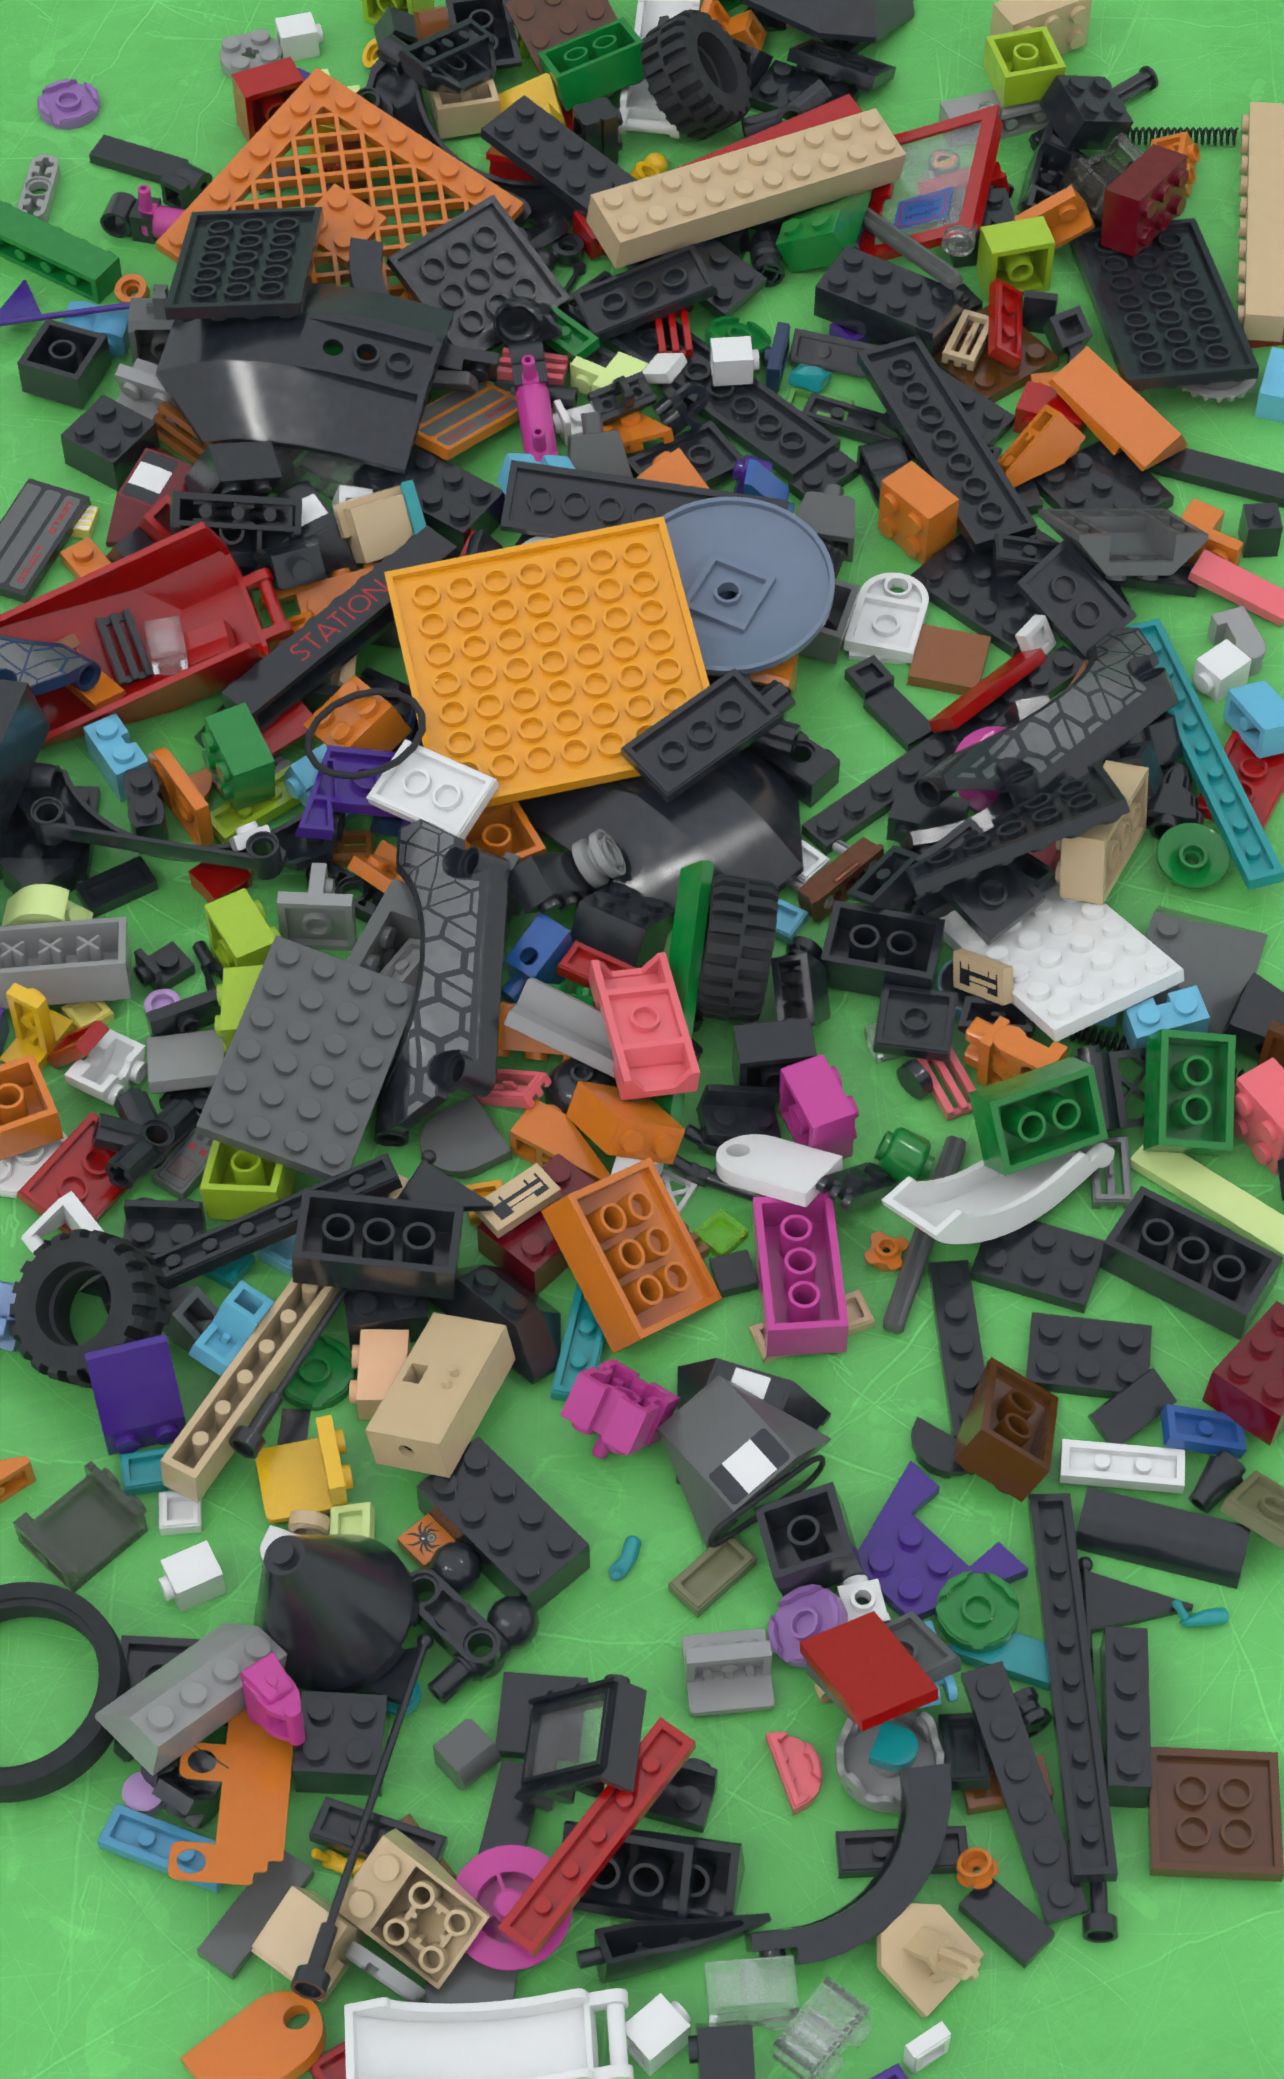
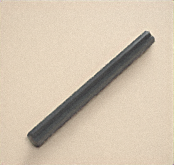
M867 207L861 225L863 228L947 288L953 290L956 289L958 284H962L963 277L960 276V272Z
M953 1135L946 1138L932 1180L958 1173L966 1150V1141L963 1138H957ZM915 1227L883 1319V1328L895 1334H900L904 1330L935 1240L917 1227Z

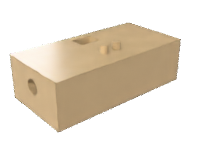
M440 1313L432 1314L365 1429L376 1464L450 1478L516 1359L506 1325Z

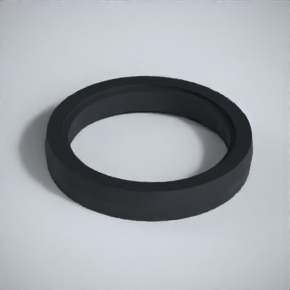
M14 1582L0 1585V1622L21 1617H43L63 1622L80 1632L92 1644L96 1653L99 1672L96 1696L81 1726L57 1749L32 1762L11 1767H0V1803L21 1802L48 1795L67 1786L86 1773L101 1758L114 1740V1737L95 1719L96 1713L129 1690V1672L120 1640L112 1626L86 1599L68 1589L52 1584Z

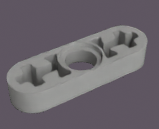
M42 154L32 159L17 209L35 215L38 219L48 222L61 177L59 161L55 156ZM37 189L47 190L43 194H32V192ZM33 207H36L37 211L33 213Z

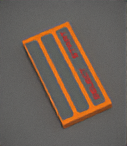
M487 381L478 382V392L452 391L426 405L414 444L448 461L518 421L516 396Z

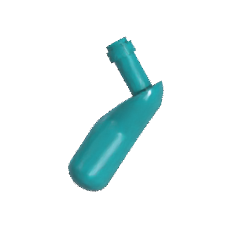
M631 1535L625 1539L621 1556L608 1570L612 1580L620 1581L625 1578L636 1562L641 1547V1540L638 1537Z
M1176 1599L1172 1602V1607L1181 1618L1179 1623L1185 1627L1221 1625L1229 1620V1612L1223 1607L1205 1609L1188 1615L1181 1600Z

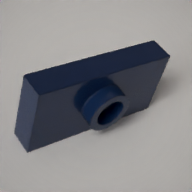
M783 322L777 323L772 347L766 346L764 354V366L767 367L766 386L776 394L780 391L790 347L789 323Z

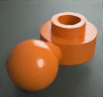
M127 274L121 277L115 285V295L120 303L130 302L131 298H149L150 290L146 281L138 274Z

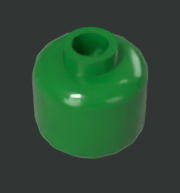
M903 1127L895 1129L893 1133L887 1130L874 1156L875 1159L879 1160L878 1165L887 1171V1175L900 1182L908 1176L914 1180L918 1176L926 1178L935 1160V1157L929 1155L931 1150L930 1141Z

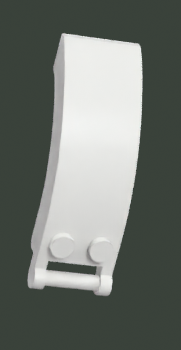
M638 0L634 31L642 39L650 30L657 27L660 16L668 15L669 18H672L684 10H700L702 0ZM644 79L637 85L623 87L619 109L623 124L618 127L619 134H627V131L667 134L670 135V138L680 139L681 133L676 130V126L671 125L665 119L666 115L663 111L660 112L656 106L657 102L648 90L647 80Z
M1103 1142L1095 1143L1078 1149L1082 1152H1070L1006 1176L984 1166L982 1159L965 1170L940 1179L916 1181L908 1176L882 1199L884 1206L939 1242L946 1244L984 1242L1016 1231L1051 1210L1099 1167L1105 1168L1114 1158V1149Z
M576 1988L527 1998L480 2003H417L381 1997L345 2004L346 2079H634L633 2066L628 2064L625 2009L629 2006L628 1992L625 1989L614 1988L588 1993L585 1989ZM606 2010L610 2065L599 2067L595 2012Z

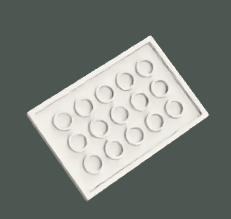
M1056 882L1054 886L1043 893L1046 897L1040 906L989 946L956 911H952L948 915L939 918L945 919L943 941L954 951L966 949L1013 966V1004L1055 1042L1184 982V969L1106 903L1099 905L1060 897V882Z

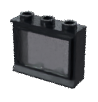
M609 1674L603 1680L592 1683L579 1682L573 1688L549 1690L547 1695L529 1699L528 1704L533 1705V1708H531L521 1777L522 1784L514 1799L549 1812L553 1810L554 1800L563 1804H573L576 1791L591 1797H598L604 1790L605 1784L627 1793L634 1792L647 1690L631 1684L630 1679L626 1676Z

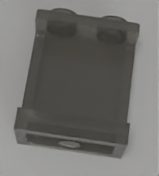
M1122 132L1114 137L1105 151L1087 161H1084L1081 157L1076 159L1062 180L1068 186H1073L1085 200L1087 206L1102 221L1105 189L1143 153Z
M92 1461L84 1466L86 1477L36 1519H33L25 1512L13 1522L19 1542L62 1585L74 1593L148 1532L145 1518L147 1509L142 1501L133 1493L127 1496L119 1488L120 1483L114 1474L105 1467L100 1470Z

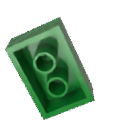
M624 17L537 53L543 73L550 74L559 102L566 111L573 110V106L590 102L600 97H609L616 90L628 85H637L644 80L642 73L644 67L640 61L643 41Z
M1160 1029L1146 1036L1143 1151L1176 1152L1206 1156H1220L1233 1151L1236 1035Z
M1072 1056L969 1092L984 1166L1005 1176L1109 1139L1094 1066Z

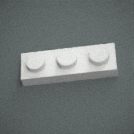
M1062 1439L1059 1483L1183 1494L1185 1486V1450Z

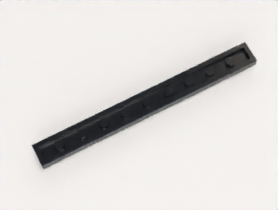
M1062 645L1049 654L1043 664L958 729L933 734L802 824L801 834L825 855L833 851L832 846L836 840L848 841L891 810L899 784L914 787L917 779L943 759L955 753L958 745L970 733L992 726L1007 728L1004 714L1015 700L1049 695L1051 700L1069 687L1084 661L1065 645Z
M1070 1493L1029 1494L1028 1511L1072 1883L1116 1882L1118 1868Z

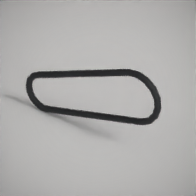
M816 1455L809 1458L723 1520L709 1535L707 1540L708 1546L712 1548L718 1547L757 1521L756 1515L714 1541L718 1533L728 1524L808 1466L819 1461L818 1467L805 1482L780 1499L805 1490L823 1471L826 1464L825 1457Z

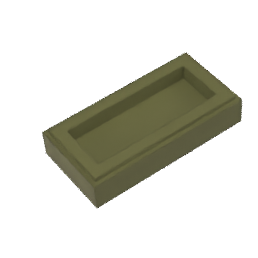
M732 1537L718 1547L708 1548L668 1584V1591L698 1618L757 1565V1558Z

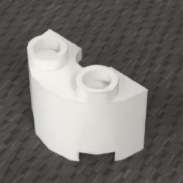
M110 1029L90 1051L85 1060L79 1059L64 1074L65 1081L76 1089L114 1106L118 1096H121L130 1089L133 1083L139 1084L144 1079L148 1070L147 1063L143 1062L146 1046Z

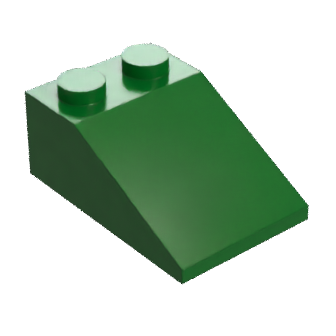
M869 191L800 211L783 222L776 246L792 273L832 265L846 246L854 248L871 198Z

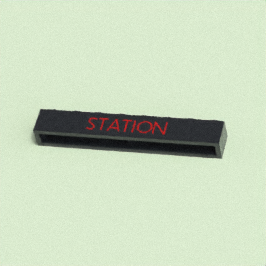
M428 525L419 533L412 535L403 546L393 554L386 556L367 575L360 577L350 589L341 596L334 598L329 606L315 617L308 619L304 626L292 636L285 638L271 653L258 660L240 678L232 681L221 692L225 709L246 702L262 733L395 624L384 572L457 558V546Z

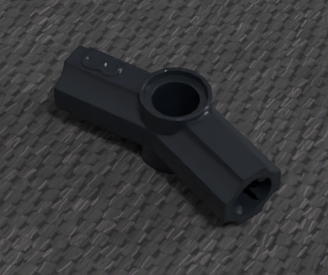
M818 79L787 105L742 119L741 125L744 138L782 123V117L787 111L791 110L798 116L835 99L826 85Z

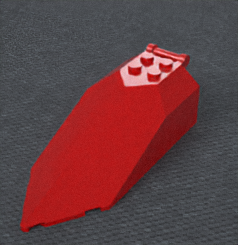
M200 522L0 614V635L56 642L71 633H75L81 643L75 650L98 663L101 671L118 684L95 621L97 618L103 617L104 619L109 617L110 614H120L123 610L130 609L154 672L153 677L122 686L121 688L125 690L126 694L120 700L96 711L89 708L65 686L35 696L50 725L42 748L85 736L83 727L114 713L117 714L125 725L176 711L225 689L232 681L240 678L258 660L271 653V642L284 640L294 634L290 621H286L273 587L274 577L271 569L263 568L243 577L226 542L204 522ZM259 588L273 624L265 629L250 593V590ZM220 619L227 621L231 625L236 647L191 667L183 633ZM121 622L120 625L138 672H142L141 664L125 622ZM112 625L108 626L107 630L125 677L131 674Z

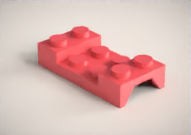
M666 952L657 953L641 968L611 971L599 960H591L588 980L595 1006L601 1010L614 1057L613 1072L621 1100L697 1091L700 1069Z

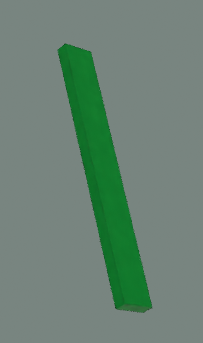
M704 859L680 869L668 961L691 1042L714 863ZM685 1093L651 1097L653 1101L681 1125Z

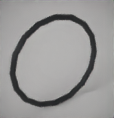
M372 688L352 692L330 703L313 719L305 735V754L315 769L332 778L356 780L380 775L400 765L417 749L426 732L425 712L415 698L399 690ZM374 695L397 697L411 704L418 714V731L411 745L398 757L377 768L358 772L337 771L319 763L312 752V737L320 722L333 710L352 700Z

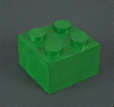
M246 702L206 716L205 732L201 733L206 750L202 751V756L209 772L215 770L219 778L216 783L223 801L229 800L236 812L274 798L275 760Z

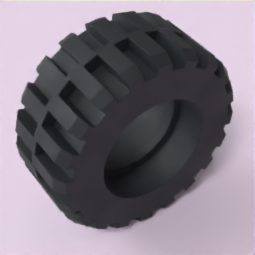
M689 9L682 11L646 34L641 45L642 54L640 61L644 67L642 73L649 85L650 95H653L657 102L656 106L660 112L663 111L666 115L665 119L671 125L676 126L677 131L681 134H687V137L692 139L705 140L744 119L751 106V80L747 76L748 69L745 62L741 59V52L737 46L735 47L732 37L722 29V25L717 20H712L711 15L706 12Z
M726 874L713 878L696 1004V1013L700 1017L739 1023L756 1022L759 1020L768 985L777 925L779 889L773 882Z
M74 1229L70 1232V1235L60 1233L52 1237L50 1240L52 1245L43 1243L34 1251L33 1254L36 1256L32 1262L26 1260L20 1270L24 1274L20 1282L15 1281L12 1290L16 1297L15 1303L10 1304L9 1317L15 1318V1324L11 1325L14 1340L22 1342L18 1345V1350L24 1359L31 1361V1366L41 1374L48 1375L51 1379L93 1389L84 1353L161 1335L164 1325L169 1326L171 1313L166 1312V1304L171 1303L170 1290L162 1287V1284L166 1282L162 1268L155 1266L156 1259L149 1252L140 1249V1245L98 1230ZM103 1274L111 1292V1308L103 1328L95 1337L79 1345L73 1336L70 1326L72 1302L78 1290L89 1279Z

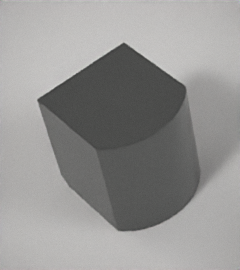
M465 1719L433 1745L435 1764L461 1791L465 1790L501 1760L494 1742L472 1719Z

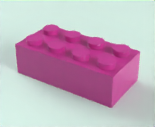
M819 1193L807 1207L768 1196L753 1197L752 1230L767 1357L847 1352L849 1324L833 1200L828 1198L829 1193Z

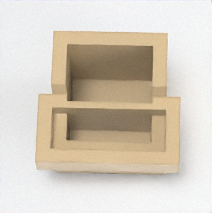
M394 486L332 505L341 538H346L355 563H369L383 559L393 554L414 535L400 486Z
M292 1885L253 1943L251 1951L292 1981L296 1968L299 1965L308 1963L320 1925L327 1921L332 1904L313 1890ZM340 1913L335 1923L338 1931L325 1967V1971L330 1975L331 1980L325 1997L317 2000L320 2003L327 2001L350 1965L345 1962L349 1961V1959L345 1957L346 1954L344 1953L353 1940L360 1944L366 1933Z

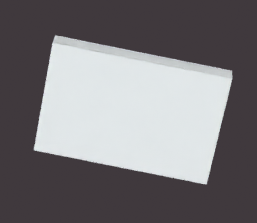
M405 739L392 760L398 757L412 742ZM418 745L417 749L400 765L382 773L366 798L369 804L411 823L423 819L465 839L498 789L499 783L493 777Z

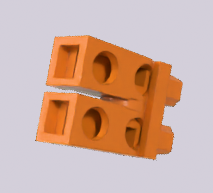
M999 1016L994 1024L976 1017L965 1032V1040L970 1042V1045L964 1053L963 1062L978 1070L977 1082L984 1086H988L989 1083L992 1085L1067 1058V1046L1054 1041L1050 1047H1047L1027 1037L1022 1029L1010 1025V1020Z

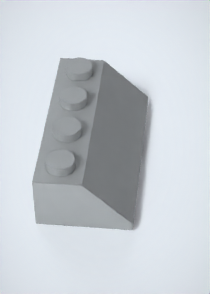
M223 1623L98 1711L95 1719L154 1776L246 1709L240 1675L241 1671L271 1652L275 1653L284 1668L287 1653L259 1626Z

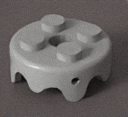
M910 1711L888 1721L909 1729L917 1738L918 1756L916 1762L910 1768L944 1763V1751L938 1738L935 1721L930 1714L925 1711L919 1713ZM847 1718L838 1738L835 1754L836 1772L841 1785L851 1798L868 1809L883 1813H900L901 1788L899 1772H892L869 1764V1755L881 1724L862 1732L856 1723Z

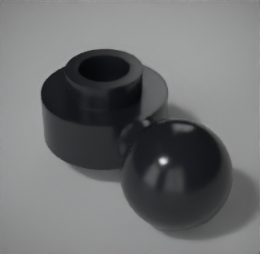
M565 233L552 242L551 251L539 249L536 252L552 272L555 269L556 262L563 265H573L580 262L584 257V241L577 234Z

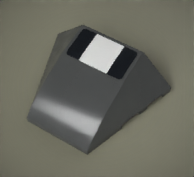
M718 1375L658 1427L706 1548L709 1547L707 1543L708 1537L718 1524L787 1475L797 1465L811 1458L831 1441V1438L721 1375ZM735 1519L733 1522H731L725 1528H723L715 1537L714 1541H716L729 1528H731L736 1522H738V1520Z

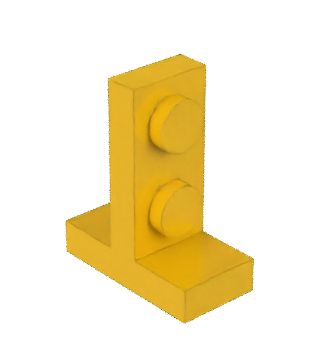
M14 983L6 992V997L16 1038L1 1055L0 1063L5 1064L34 1054L39 1069L42 1071L49 1063L47 1056L69 1032L75 1030L74 1021L49 1009L47 999L40 991L34 988L27 989Z

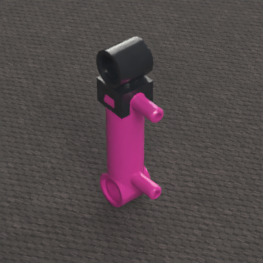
M141 185L137 188V199L126 192L114 193L101 216L100 224L106 233L117 238L127 237L131 232L133 241L154 244L156 239L160 238L185 211L183 209L162 206L161 198L151 197V190L148 185Z
M542 340L509 344L524 454H532L535 461L541 462L543 455L558 456Z

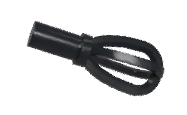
M197 941L192 946V949L201 964V970L205 976L208 991L216 988L211 975L216 974L223 982V968L225 967L219 964L218 960L213 957L205 941Z

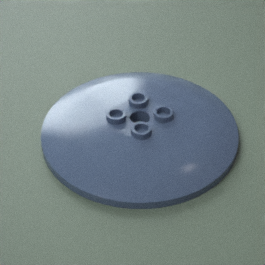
M746 497L707 498L682 505L663 515L707 675L723 676L734 668L741 673L751 674L775 667L797 655L819 634L833 606L835 574L833 563L825 544L818 534L800 517L775 504ZM726 591H733L737 594L735 598L729 600L723 599L719 595Z

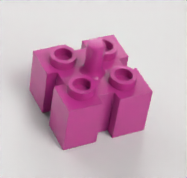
M613 1358L599 1364L598 1369L591 1367L578 1373L560 1415L571 1421L572 1427L583 1434L592 1435L594 1432L599 1434L592 1449L594 1456L605 1459L609 1451L629 1456L641 1450L645 1444L650 1446L662 1440L658 1427L673 1415L680 1397L654 1382L650 1384L639 1378V1373Z

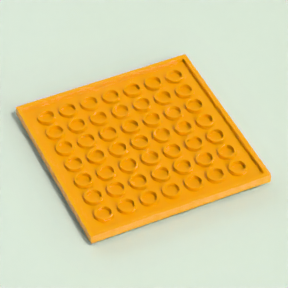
M664 516L384 572L411 695L425 712L426 732L422 738L423 747L497 779L499 787L486 807L641 776L621 755V748L710 686Z

